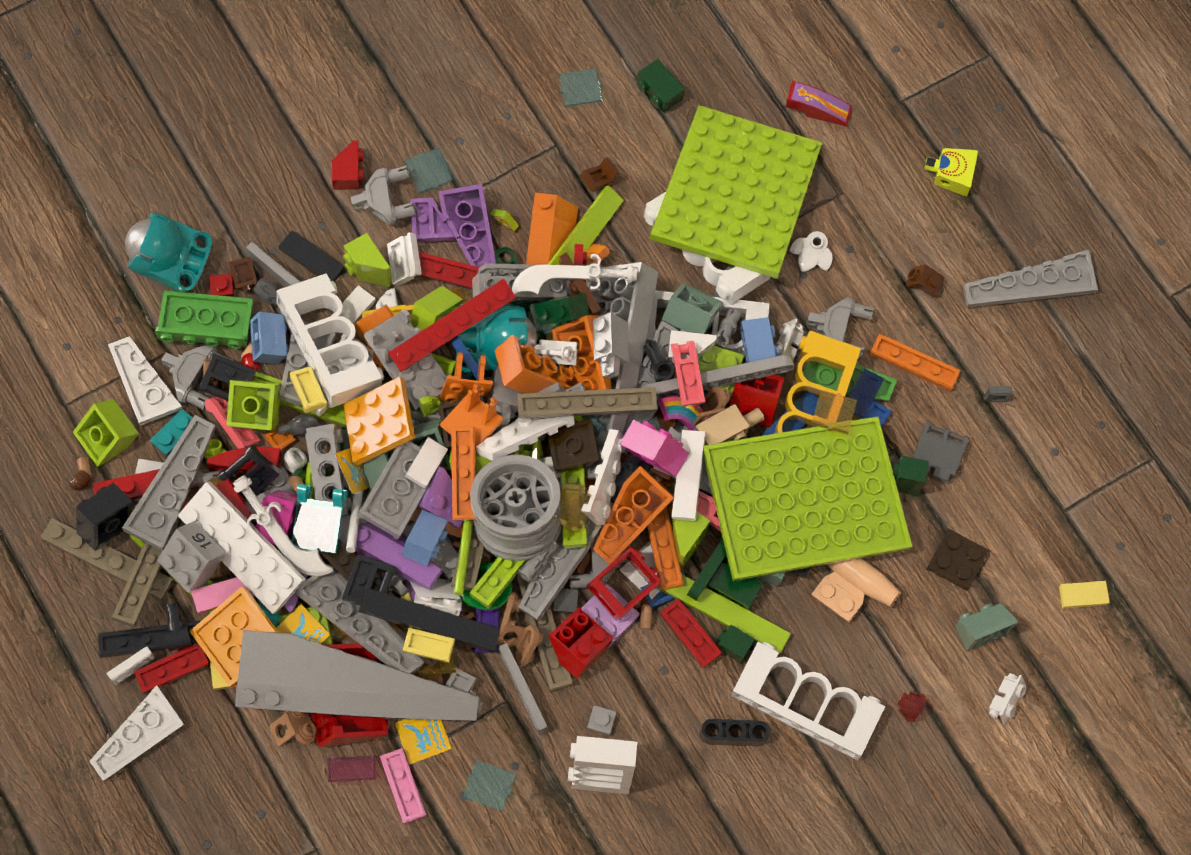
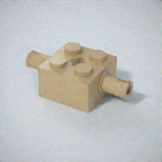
M734 404L696 425L695 431H705V445L746 439L749 428L764 421V416L759 408H755V410L742 416Z

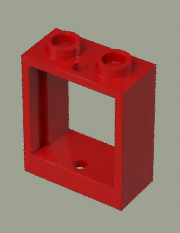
M632 547L627 549L586 585L615 621L620 619L662 582L659 579V573L653 567L649 568L643 561L645 560L643 554L638 549L634 550ZM627 559L649 585L623 607L601 580Z

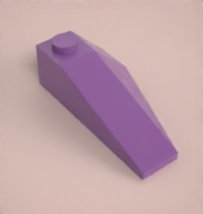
M482 184L438 191L442 214L469 264L481 267L485 263L496 264Z
M370 522L359 524L356 550L353 552L356 556L358 554L393 565L398 568L397 576L431 590L443 571L432 560H430L428 566H424L401 556L408 538L403 532L396 540L391 534Z

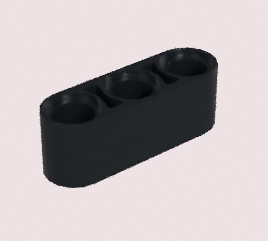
M708 719L702 724L700 730L701 740L710 745L758 747L764 745L770 735L769 726L763 721ZM714 727L717 735L713 737L708 736L705 733V728ZM737 728L741 732V736L734 738L729 734L728 730ZM754 729H761L764 732V737L758 739L754 737L752 731Z

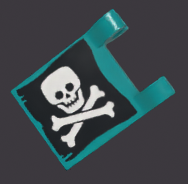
M298 484L292 543L302 549L314 550L318 548V551L337 553L343 507L348 491L334 489L333 502L309 499L312 486Z

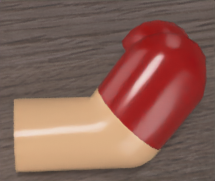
M251 340L241 355V361L244 366L258 371L260 366L259 363L253 361Z

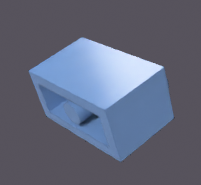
M258 312L250 320L253 361L279 364L287 357L289 346L286 344L287 324L284 320V314Z
M769 317L743 320L741 322L740 333L746 363L779 356L778 346H774L773 338H775L774 325H770Z
M422 509L406 540L401 556L428 566L431 558L436 559L441 548L438 546L439 542L444 544L449 532L445 530L448 520Z

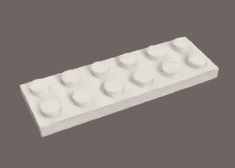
M211 481L206 482L179 513L178 517L185 524L195 521L226 552L221 561L272 614L277 613L306 580L254 525L251 529L248 528V519Z

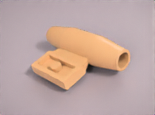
M858 558L826 564L833 573L822 579L811 596L849 623L862 607L864 594L891 607L901 592L878 569L864 559Z

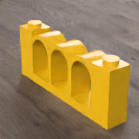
M809 331L807 337L802 336L798 347L802 349L800 354L802 358L795 369L797 384L791 387L786 396L785 407L787 413L777 423L775 434L782 433V424L791 419L815 427L836 424L861 348L813 331ZM813 361L841 370L842 374L836 391L808 381L803 375L802 366L807 362ZM803 390L831 399L832 403L826 420L796 409L792 402V395L797 391Z

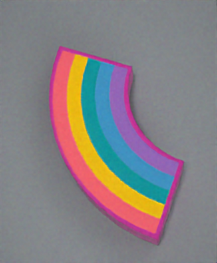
M668 396L658 399L664 420H678L688 430L695 431L696 426H694L693 422L699 414L704 412L698 404L682 407L680 396Z

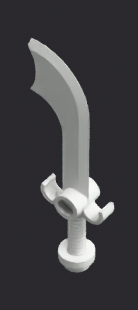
M591 254V259H596L598 261L597 264H590L589 266L535 265L529 267L515 279L512 291L514 295L521 292H531L538 295L541 286L551 279L596 281L597 286H591L590 291H597L600 287V277L627 278V283L636 281L637 267L628 265L627 269L624 270L603 269L599 267L601 263L600 257L597 254Z
M245 475L233 483L236 493L242 491L257 513L252 514L248 518L247 526L249 529L253 526L251 519H256L257 523L265 528L284 557L297 571L310 576H322L333 572V567L327 565L321 559L318 548L309 551L302 550L291 542L271 510V507H276L278 511H281L282 506L278 502H271L268 507L262 506L257 496L249 487L252 483L251 479L246 478Z

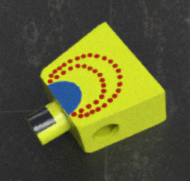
M944 148L939 159L927 157L924 170L936 172L934 183L937 186L967 197L972 184L978 151Z

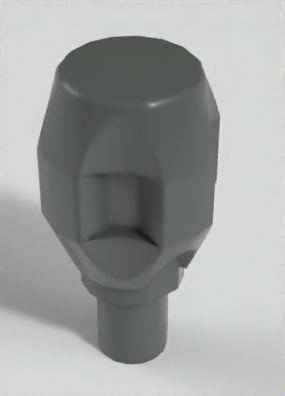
M261 278L253 288L254 293L263 302L277 306L278 287L270 280Z
M298 415L290 420V422H287V424L276 426L277 434L289 433L297 436H306V428L317 427L318 421L315 415Z

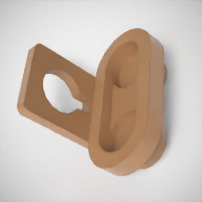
M720 386L710 389L705 396V403L701 404L704 412L693 422L694 426L725 410L726 404L730 401V395L727 390L722 389Z
M511 591L507 605L503 604L500 607V613L504 614L503 618L499 620L500 630L504 624L515 626L516 621L512 620L510 616L514 611L519 612V605L522 600L518 598L516 592Z
M504 624L499 632L497 645L507 643L508 646L516 647L514 659L518 667H525L528 663H532L534 650L543 641V633L536 626L532 625L520 627ZM512 631L518 636V638L514 637L510 640L503 638L506 633Z
M284 711L285 714L269 726L278 746H282L294 736L304 745H308L316 739L317 728L311 722L307 712ZM280 724L286 725L288 728L285 731L284 737H281L278 733V726Z

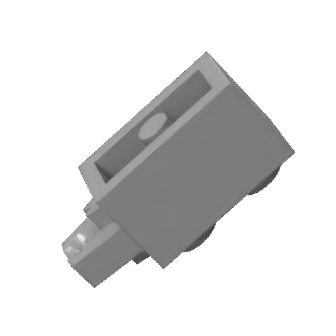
M610 312L593 319L594 360L601 364L602 376L607 379L618 376L620 366L629 363L628 322Z
M496 365L489 378L490 381H493V385L486 403L489 405L491 403L490 398L492 397L498 401L496 411L504 418V421L498 427L503 428L514 418L515 413H518L517 394L522 393L504 386L499 366Z

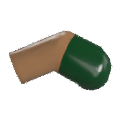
M297 469L288 479L289 484L296 493L298 484L305 485L303 481L306 479V471L304 469Z

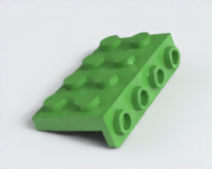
M164 290L159 323L155 329L157 339L166 343L182 341L188 345L203 343L212 347L224 345L231 349L246 348L254 301L250 298Z

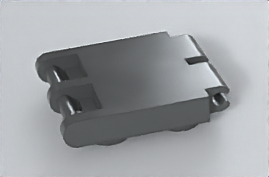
M926 421L912 458L929 461L927 475L930 469L934 470L932 477L947 483L949 477L954 478L969 437L959 436L949 432L950 429L948 428L944 430L931 425L930 421ZM928 429H932V430H934V431H937V432H939V433H942L943 436H942V435H939V434H936V433H934V432H931V431H929ZM949 436V437L955 438V439H957V440L962 441V443H959V442L954 441V440H952V439H949V438H947V437Z

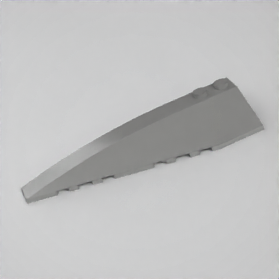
M643 262L601 267L603 269L624 270L627 269L628 265H632V267H637V280L627 283V278L600 277L599 289L597 291H590L601 308L600 316L611 312L628 322L629 363L621 365L619 375L611 378L612 389L636 388L644 354L643 346L646 344L658 278V271ZM588 281V288H589V290H590V287H591V286H592V287L597 286V282H596V281H595V282ZM629 413L585 415V419L591 418L593 421L601 462L599 464L603 463L601 453L609 430H619L622 434ZM599 464L586 467L587 479H596L594 473Z
M243 630L235 707L369 717L477 721L479 696L438 684L429 679L426 680L414 676V674L396 670L393 667L357 655L345 653L336 648L333 649L321 645V643L300 638V636L294 634Z

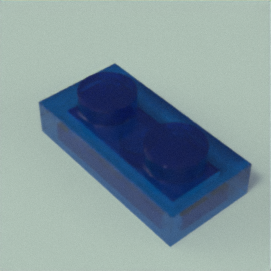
M864 368L843 409L864 419L884 378Z

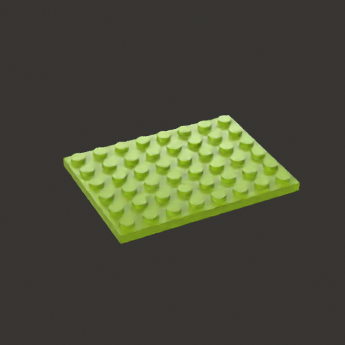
M698 105L649 239L778 279L822 142Z
M879 417L703 446V457L733 581L912 548L895 478L892 475L893 470Z

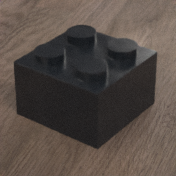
M114 482L107 487H102L94 496L82 500L76 507L77 534L95 551L123 532L122 527L132 513V500Z

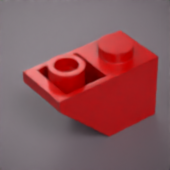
M353 140L332 160L333 190L360 189V181H364L363 168H360V162L364 161L363 148H359L358 140Z

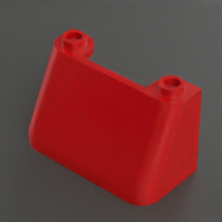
M359 643L324 645L342 650L354 656L357 655L375 662L379 661L376 656ZM312 713L313 724L317 728L316 743L319 747L380 739L388 735L389 723L384 717Z

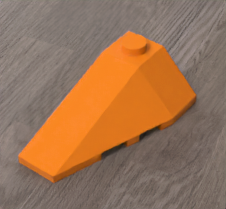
M535 193L526 265H547L576 226L578 207L558 195Z
M596 315L583 316L551 331L554 341L578 342L577 364L568 365V370L579 383L585 386L586 390L612 389L611 379L602 376L601 364L594 360L593 319L600 317Z
M639 466L623 483L593 550L610 565L674 498L673 493L657 478Z

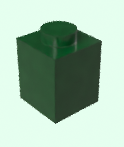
M730 625L728 630L723 628L717 638L719 650L740 664L755 640L733 625Z

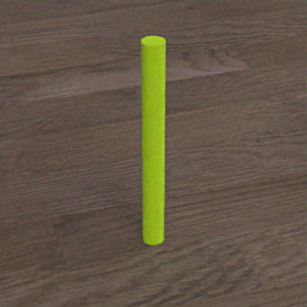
M464 520L454 588V594L462 596L464 592L473 520Z

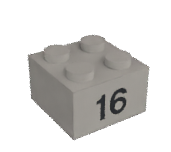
M193 521L175 530L157 561L189 593L207 584L226 552Z

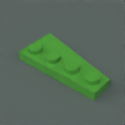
M813 361L807 362L803 371V375L808 381L835 391L842 374L841 370ZM856 364L845 396L889 402L897 380Z

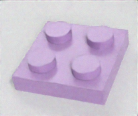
M607 583L605 584L607 589L613 594V596L619 601V603L623 607L626 604H628V602L625 599H623L612 587H610ZM595 596L581 608L613 637L609 647L640 617V613L632 607L620 619L615 621Z

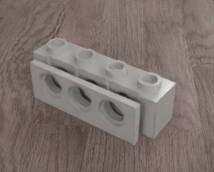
M485 263L479 268V274L472 278L473 298L503 278L512 290L513 283L518 275L525 269L535 265ZM566 279L548 280L541 286L538 295L531 292H521L516 294V298L511 302H543L567 296Z
M334 424L306 428L307 434L305 435L315 500L333 502L329 498L332 490L340 489L347 491V488H349L335 456V453L341 451L340 443L343 442L342 431L337 429V426ZM327 444H330V451L326 454H323V447ZM334 467L333 475L326 477L327 469ZM348 494L343 507L342 517L351 516L350 511L353 500L352 497H348Z

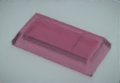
M376 756L328 758V782L376 780Z

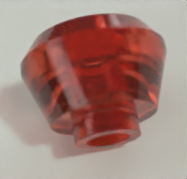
M913 691L909 694L904 692L897 703L900 706L899 712L907 722H914L924 708L927 698L925 694Z

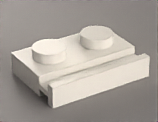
M409 232L407 236H401L387 244L393 285L400 286L414 279V276L422 275L416 234Z

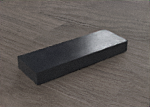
M293 230L278 246L279 250L316 276L327 274L330 281L335 282L345 270L343 265Z

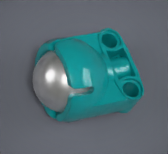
M155 212L151 213L146 220L134 224L128 231L125 239V249L129 257L128 268L132 272L173 289V291L187 293L194 288L200 278L212 246V238L207 232L197 231L168 216ZM195 240L202 241L204 248L198 247ZM181 278L185 279L188 282V287H183L179 280Z
M503 306L458 335L478 366L481 355L486 356L485 370H494L496 365L499 366L495 349L511 335L519 338L518 343L523 346L529 344L535 347L537 344L536 329L533 323L526 317L525 309L520 306ZM454 348V355H455V361H456V357L458 356V352H457V350ZM462 364V371L471 372L466 364Z

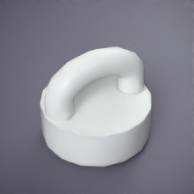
M290 448L284 455L286 469L291 473L297 469H302L307 464V457L304 452L298 448Z

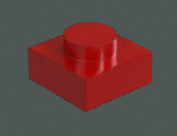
M232 274L210 275V294L234 297Z

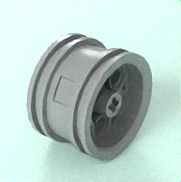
M516 454L503 456L491 461L476 475L470 492L471 507L475 517V532L485 549L497 557L513 561L529 560L549 550L561 532L563 521L560 486L553 471L538 459ZM539 500H546L547 502L540 504ZM493 511L499 512L497 515H490V514H489L490 512H493Z

